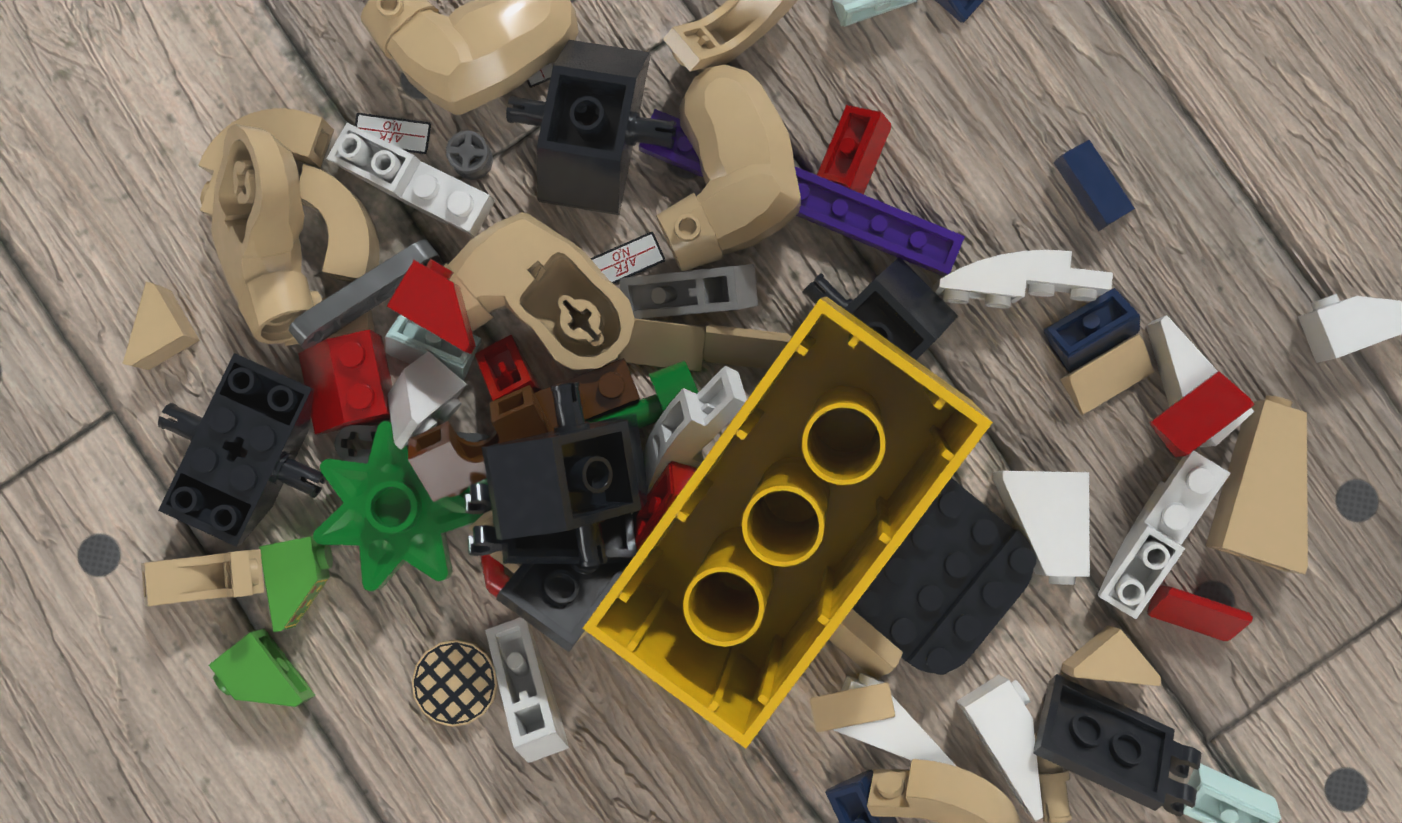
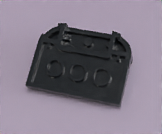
M951 478L852 609L903 652L901 658L910 665L924 672L944 675L963 665L972 656L1025 591L1032 578L1036 557L1028 541L1019 530L1011 528Z

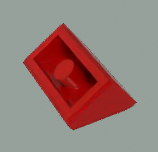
M846 105L817 176L864 194L892 127L885 115L880 111Z
M1218 371L1151 420L1149 424L1174 457H1184L1255 404L1249 396Z
M675 461L668 463L648 493V502L642 510L636 511L634 514L637 549L641 548L697 470L696 467Z
M1160 585L1152 596L1147 611L1150 617L1222 641L1231 640L1252 623L1253 619L1249 612L1164 585Z

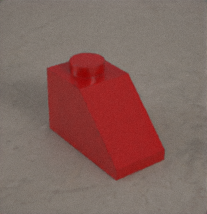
M432 259L429 260L426 266L413 260L387 307L462 351L472 354L476 345L461 288L450 281L454 272Z

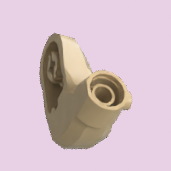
M369 0L361 14L362 24L383 54L389 59L395 60L408 81L434 104L454 115H462L512 92L544 66L555 62L568 40H576L579 32L576 10L570 0H474L458 7L449 16L439 14V10L428 0Z
M728 65L709 67L698 74L690 84L679 106L680 126L699 157L701 172L706 183L705 188L697 196L695 193H692L656 215L664 237L681 271L723 259V255L756 245L781 230L800 211L801 196L789 133L763 85L748 71Z
M234 124L228 128L226 133L223 158L215 184L211 225L212 238L227 282L239 302L238 308L254 338L266 344L283 343L294 339L293 335L289 332L291 323L302 313L322 301L318 291H310L307 277L301 272L302 252L299 235L303 230L304 211L300 195L297 165L290 150L271 133L261 128Z
M521 212L495 223L471 239L449 264L446 263L444 265L445 268L454 272L450 281L461 288L472 332L493 319L492 312L508 308L520 321L535 331L555 361L572 370L598 369L615 360L630 341L635 322L630 300L617 286L608 280L582 249L528 213Z

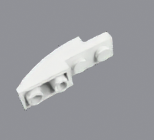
M346 123L326 158L390 196L476 237L496 201L489 194L421 162L413 154L349 123Z
M1030 250L997 255L959 268L938 280L933 285L932 290L937 295H943L944 302L966 304L969 303V298L985 300V306L991 308H1010L1011 303H1016L1025 297V288H1029L1028 294L1033 296L1050 297L1054 296L1056 291L1071 293L1070 299L1095 301L1097 296L1112 289L1113 273L1070 268L1072 251Z
M724 366L698 394L683 388L667 406L656 422L643 450L647 495L671 461L696 468L700 466L704 460L701 449L710 443L714 436L736 416L747 400L738 371Z
M1196 451L1182 457L1165 483L1160 481L1118 550L1105 576L1098 596L1134 619H1137L1185 550L1181 544L1231 473Z

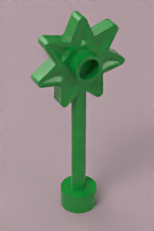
M685 360L649 374L655 391L654 395L591 418L585 422L591 423L632 413L637 415L639 429L657 422L667 406L683 388L698 394L697 387ZM383 421L377 427L367 464L335 459H325L320 464L321 473L343 501V504L314 531L313 539L316 543L323 545H358L360 548L362 585L367 591L382 589L405 561L435 581H443L449 579L453 572L446 533L472 525L484 513L468 514L465 512L464 496L465 494H470V486L457 496H446L433 502L408 461V444L402 450L394 444L391 422ZM487 478L484 479V480H481V481H479V482H477V483H475V484H487V485H488V483H487Z

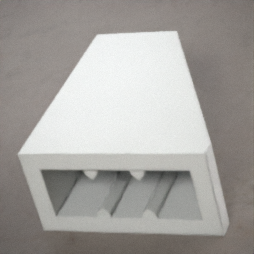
M993 472V481L1015 530H1019L1023 534L1032 552L1035 554L1036 565L1033 569L1035 574L1049 576V584L1074 585L1075 576L1090 577L1089 472Z

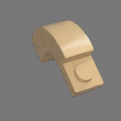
M727 0L718 9L700 20L672 27L663 40L671 48L672 54L679 64L686 67L690 72L697 70L700 74L709 67L726 65L763 37L798 0Z
M287 108L260 110L232 122L212 140L198 164L199 167L212 175L211 180L206 182L201 191L200 201L202 205L200 211L212 218L215 184L223 158L224 140L228 128L234 124L261 128L271 133L290 150L294 160L321 168L334 129L322 117Z
M303 164L301 176H299L302 205L319 210L328 228V247L322 272L333 279L353 282L379 265V239L374 222L362 202L341 182L320 169Z
M261 549L141 563L144 606L223 597L234 598L264 593Z
M912 759L910 770L874 769L867 803L871 816L922 818L938 823H1021L1014 805L1000 789L984 778L965 769L941 762Z

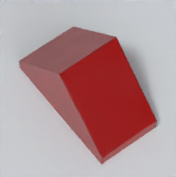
M512 335L475 353L476 360L493 401L528 385L531 386L534 393L542 390Z

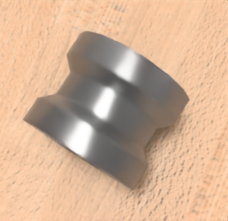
M469 130L460 131L448 141L446 157L456 173L462 178L468 180L480 179L491 170L493 164L492 152L484 138L478 133ZM475 157H479V158H476L473 162H471V165H470V161H471L472 159H474Z

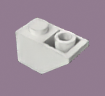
M427 351L402 371L387 395L394 444L401 450L408 444L409 438L436 427L438 424L436 420L438 418L444 422L447 421L460 407L461 402L457 398L467 385L430 351Z

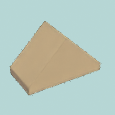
M146 281L123 364L150 370L200 340L172 291Z
M1109 625L1062 663L1061 672L1075 678L1161 686L1160 675L1121 629Z

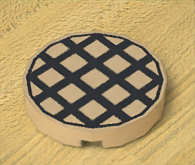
M459 639L442 641L427 650L415 665L412 678L414 700L422 713L438 724L451 727L470 724L487 712L496 699L498 691V681L492 657L488 651L472 641Z

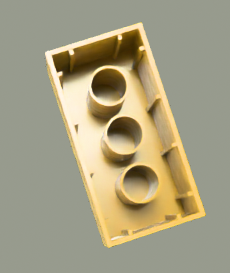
M820 298L582 629L746 749L993 422L971 399L830 298Z

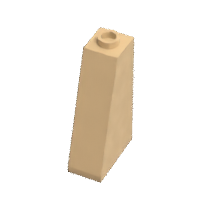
M1268 395L1265 397V400L1253 402L1255 405L1252 409L1255 412L1241 424L1228 472L1231 474L1224 482L1206 547L1287 573L1306 574L1308 568L1307 412L1291 408L1293 402L1288 399Z

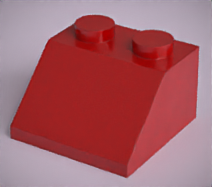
M368 329L328 338L298 353L304 385L314 389L311 419L315 435L338 431L351 425H365L391 419L387 395L393 386L381 335Z

